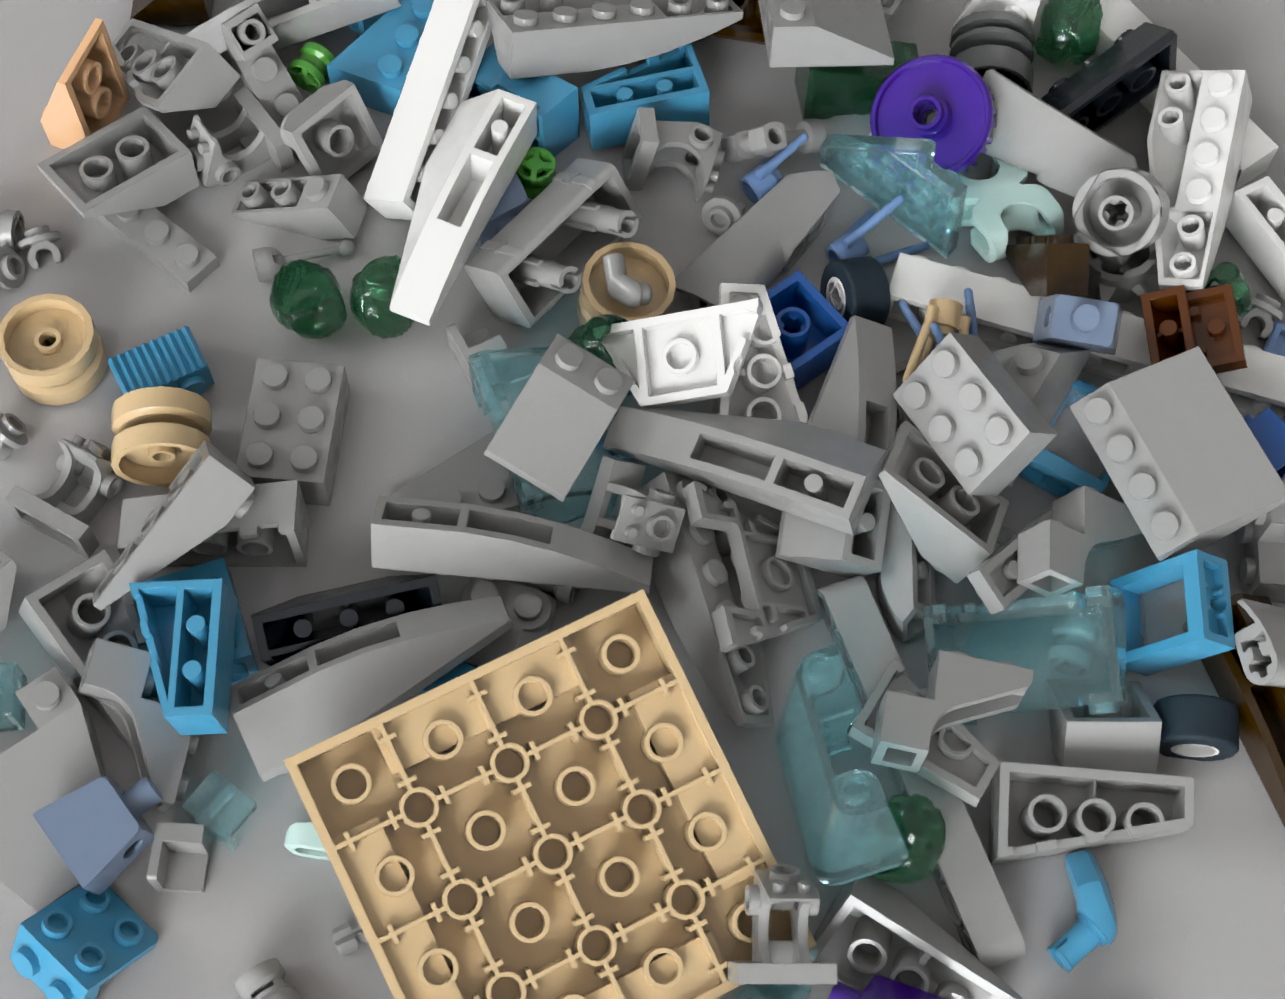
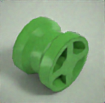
M306 42L299 51V59L292 60L287 71L297 86L307 92L314 93L326 84L325 78L328 76L326 65L335 57L322 45L315 42Z
M529 148L516 171L528 198L535 199L552 183V179L556 176L555 158L545 148Z

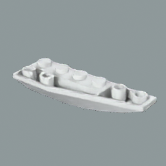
M1162 70L1147 137L1150 174L1162 184L1170 198L1167 225L1161 236L1155 241L1160 290L1181 285L1185 286L1186 291L1205 289L1231 205L1253 100L1246 70Z

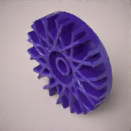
M926 55L902 64L885 79L873 101L870 127L876 149L893 169L913 180L918 179L927 183V180L942 182L944 178L953 180V175L959 172H968L969 165H977L976 158L981 152L984 154L987 152L986 144L993 142V138L990 135L992 128L997 126V123L994 121L997 111L993 106V100L995 99L990 93V87L970 65L951 56ZM933 112H937L934 121L927 124L928 116Z

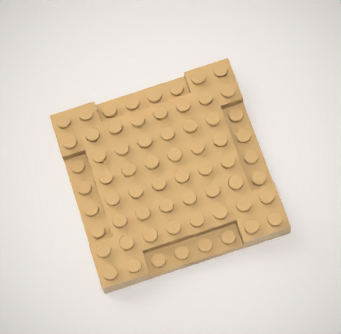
M644 589L283 760L394 999H716L743 985L727 981V961H752V915H746L745 888L746 885H754L755 869L770 870L771 866L777 865V862ZM770 910L768 940H791V910ZM808 928V947L810 949L817 944Z

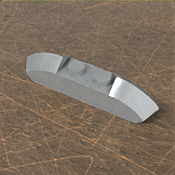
M891 500L882 569L877 577V591L880 605L888 624L895 634L905 642L925 634L936 621L935 569L919 553Z

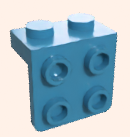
M79 885L20 923L10 959L13 961L18 973L24 978H30L46 994L47 999H96L102 984L155 948L158 935L110 887L100 895L83 889Z

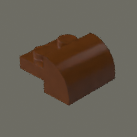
M1231 283L1189 293L1186 292L1185 286L1181 285L1140 295L1151 365L1199 346L1216 374L1248 368L1235 295Z

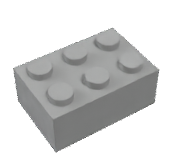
M949 332L892 395L968 495L997 496L1058 435L980 337L975 335Z
M257 358L236 466L247 474L254 484L298 480L306 504L331 506L350 395V387L344 365Z

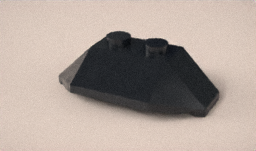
M436 574L387 576L301 595L251 615L261 661L269 666H273L315 644L355 628L404 613L442 605Z

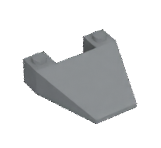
M57 666L14 692L38 729L0 753V884L37 912L80 884L33 814L95 779L106 776L94 721Z

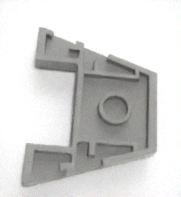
M692 481L682 489L690 526L723 531L727 534L731 549L730 557L735 567L741 590V602L745 608L723 605L711 613L721 652L727 653L811 626L823 618L810 567L775 557L780 525L760 514L752 518L737 509L736 502L730 498L722 502L705 493L707 486L700 482Z

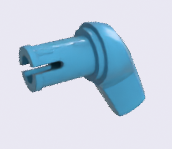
M1088 850L1073 852L1065 857V868L1076 901L1077 922L1047 948L1053 960L1062 969L1064 968L1067 973H1070L1098 945L1110 946L1117 935L1116 911L1108 883L1095 856Z

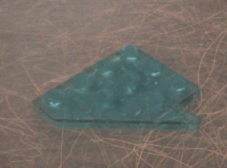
M830 134L820 145V166L822 168L833 170L837 179L879 210L898 195H903L905 197L904 202L888 215L890 218L923 242H928L931 248L945 258L957 248L968 186L964 184L962 178L956 172L950 169L944 170L934 162L935 141L922 138Z

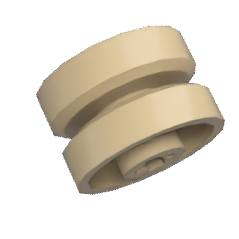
M631 241L611 243L597 250L585 264L577 305L580 326L592 341L605 348L595 336L594 327L670 313L676 281L673 269L664 256L647 245ZM613 253L624 255L627 276L637 280L638 283L646 282L652 288L653 296L648 305L630 308L614 300L609 295L603 265L604 256Z
M53 293L31 296L13 306L1 320L0 356L24 396L38 404L51 406L71 404L91 394L103 380L108 364L106 348L100 335L97 333L92 317L80 302L67 295Z
M165 386L140 388L127 392L116 399L111 409V430L114 434L111 444V467L115 474L126 481L143 486L169 487L204 439L211 443L209 435L212 431V410L209 402L197 393L182 388Z

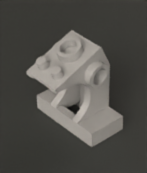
M247 86L233 93L238 118L230 126L218 132H211L203 126L201 118L196 114L193 116L191 129L187 130V137L189 138L187 148L192 153L197 176L205 187L220 184L224 186L230 185L241 175L272 159L281 172L296 165L292 148L286 146L282 141L279 126ZM239 145L244 149L235 154H225Z
M638 107L621 156L626 187L631 191H642L646 178L654 169L662 166L676 167L681 175L691 179L695 202H700L704 191L712 193L714 184L708 182V180L717 181L725 151L718 149L723 133L699 122L656 121L654 108ZM687 161H690V162L694 163L695 165H691V164L687 163Z
M76 434L72 441L60 438L58 441L63 452L57 460L56 469L61 473L47 491L42 494L33 495L15 485L5 498V501L17 519L90 558L100 544L89 524L106 501L118 494L124 479L116 475L111 467L110 448L91 439L87 446L83 445L86 439ZM78 484L88 488L89 491L76 507L65 503Z
M603 455L581 530L610 539L622 545L623 542L633 544L632 550L643 555L658 557L660 551L673 553L686 509L675 503L677 495L653 487L649 491L641 488L640 485L646 465L633 460ZM613 492L618 494L611 517L605 516Z
M788 864L773 865L770 870L755 869L754 885H746L744 895L746 915H752V961H727V981L735 984H837V963L811 961L808 947V917L818 915L820 898L818 887L811 884L804 870ZM770 910H791V940H768Z

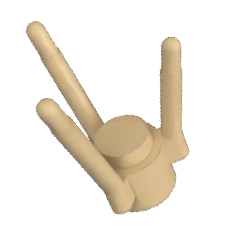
M945 298L929 300L925 320L902 379L903 383L932 351L935 341L930 328L932 323L939 325L945 337L949 332L969 335L971 317L962 315L963 305L961 303Z

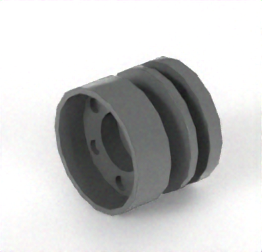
M996 10L975 12L960 19L951 31L949 56L967 63L982 78L986 71L993 69L1025 90L1033 93L1034 70L1032 62L1034 59L1035 36L1032 26L1020 16Z

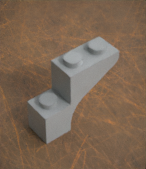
M1087 486L1078 487L1071 493L1053 501L1052 519L1043 520L1036 526L1018 534L1017 584L1049 598L1058 596L1084 585L1085 564L1089 552L1118 545L1123 542L1124 538L1143 533L1125 503L1099 493L1095 488Z
M96 638L89 649L77 694L106 704L120 716L128 732L140 780L147 776L164 798L152 809L166 812L175 804V800L182 801L189 782V774L183 772L186 756L194 755L200 735H180L164 718L159 702L141 698L142 695L150 696L155 682L152 670L149 668L151 658L148 651Z
M940 650L929 672L926 698L920 697L911 691L901 690L895 692L886 690L876 714L870 763L918 773L929 752L930 739L936 732L950 726L1016 709L1033 681L1034 670L1018 667L1009 661L994 662L971 657L969 654L961 651L947 652Z

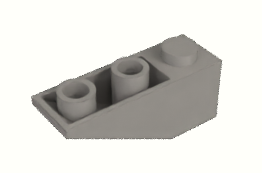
M342 174L246 181L231 214L235 218L321 240L347 239L356 237L369 204Z

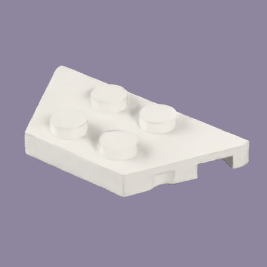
M758 298L594 327V334L613 359L612 362L616 369L635 380L630 390L642 408L656 409L732 396L762 314L763 304Z

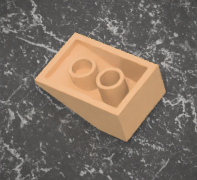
M95 18L59 78L48 105L43 110L41 123L51 146L66 149L118 120L131 98L104 20Z

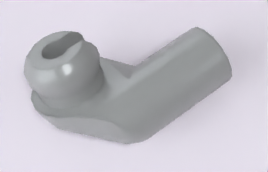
M613 253L603 257L609 295L614 300L630 308L648 305L653 296L652 288L646 282L638 283L637 280L627 276L624 255Z

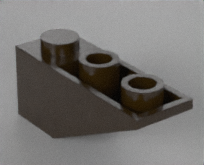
M1074 235L1016 237V245L1006 246L1005 253L1007 257L1005 258L1030 296H1050L1053 294L1088 296L1090 243H1074Z

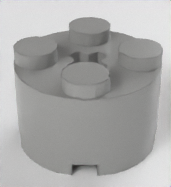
M1133 167L1105 170L1089 178L1075 196L1072 211L1077 229L1076 232L1083 243H1090V250L1103 256L1118 257L1139 252L1152 245L1163 233L1169 218L1170 198L1162 184L1153 175L1144 170ZM1125 203L1127 205L1125 211L1129 214V217L1118 221L1116 220L1118 212L1113 207L1114 205Z

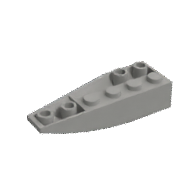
M856 315L850 317L807 424L887 450L888 454L897 430V401L892 396L897 388L891 327ZM879 476L854 536L782 511L775 557L846 578L881 572L891 498Z
M381 495L378 497L371 521L372 568L435 573L444 576L477 577L486 580L498 579L528 582L531 584L572 586L580 589L614 590L624 593H633L644 589L646 594L650 593L653 557L640 554L632 550V548L610 539L559 522L474 504Z

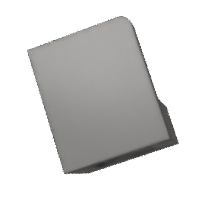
M455 323L446 327L449 347L471 386L510 369L508 347L501 335L493 337L488 327H482L462 336Z
M156 821L147 871V880L156 891L202 894L205 891L213 837L205 824Z

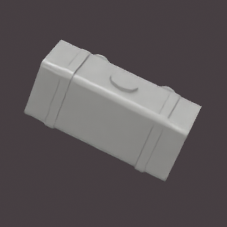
M577 158L567 169L559 172L552 179V183L499 233L480 246L479 251L463 267L497 319L531 328L565 294H573L579 289L585 264L597 250L611 243H618L624 238L634 236L643 216L613 164Z

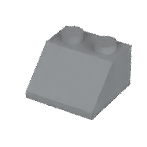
M1047 681L1052 750L1059 766L1157 773L1162 720L1139 681Z

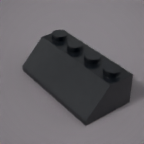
M1144 22L1135 30L1129 29L1123 32L1116 39L1114 45L1102 54L1096 53L1089 57L1075 74L1069 78L1064 77L1056 81L1048 93L1040 99L1096 133L1157 89L1162 70H1176L1177 34L1172 29Z

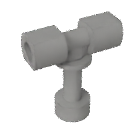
M819 120L801 121L796 129L791 131H785L783 123L771 121L755 126L750 130H742L722 137L720 142L721 150L725 151L723 161L736 163L753 158L756 155H763L766 158L774 157L778 150L784 149L802 133H807L809 138L798 150L803 154L819 153L826 145V130Z

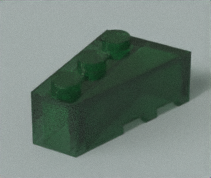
M890 41L894 55L893 65L796 67L794 82L803 120L816 118L824 120L834 116L870 114L874 98L885 79L902 64L919 57L916 44Z

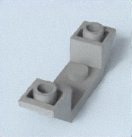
M254 3L220 25L231 63L241 75L240 78L245 86L248 87L279 128H281L284 117L302 103L304 98L272 46L273 43L279 40L258 3ZM292 149L293 154H294V155L297 157V159L300 161V159H299V157L297 156L295 150Z

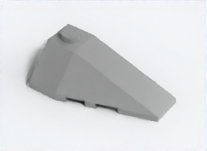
M134 18L129 21L112 42L119 66L127 76L125 78L127 83L135 90L136 93L134 95L142 105L161 113L216 108L219 103L225 101L231 95L233 85L241 77L209 43Z
M105 549L26 596L18 611L43 648L78 689L89 649L96 638L148 651L146 639L141 632L138 615L134 606L135 599L132 596L131 590L102 610L93 606L94 592L115 564ZM154 682L150 696L142 695L141 698L160 703ZM85 696L133 752L126 726L120 716L106 704Z

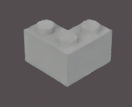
M1285 503L1237 530L1239 543H1244L1245 554L1240 564V582L1246 584L1247 594L1266 596L1272 603H1285Z

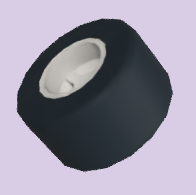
M872 256L830 261L825 267L821 278L820 293L847 322H849L850 317L856 315L884 325L889 315L891 299L888 279L880 262Z
M1178 694L1158 699L1153 705L1162 720L1159 754L1172 758L1217 761L1233 757L1239 751L1240 713L1237 705L1231 701L1211 695Z

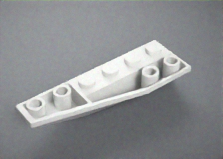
M496 89L465 100L460 104L425 165L390 303L391 312L428 326L431 325L537 136V102Z

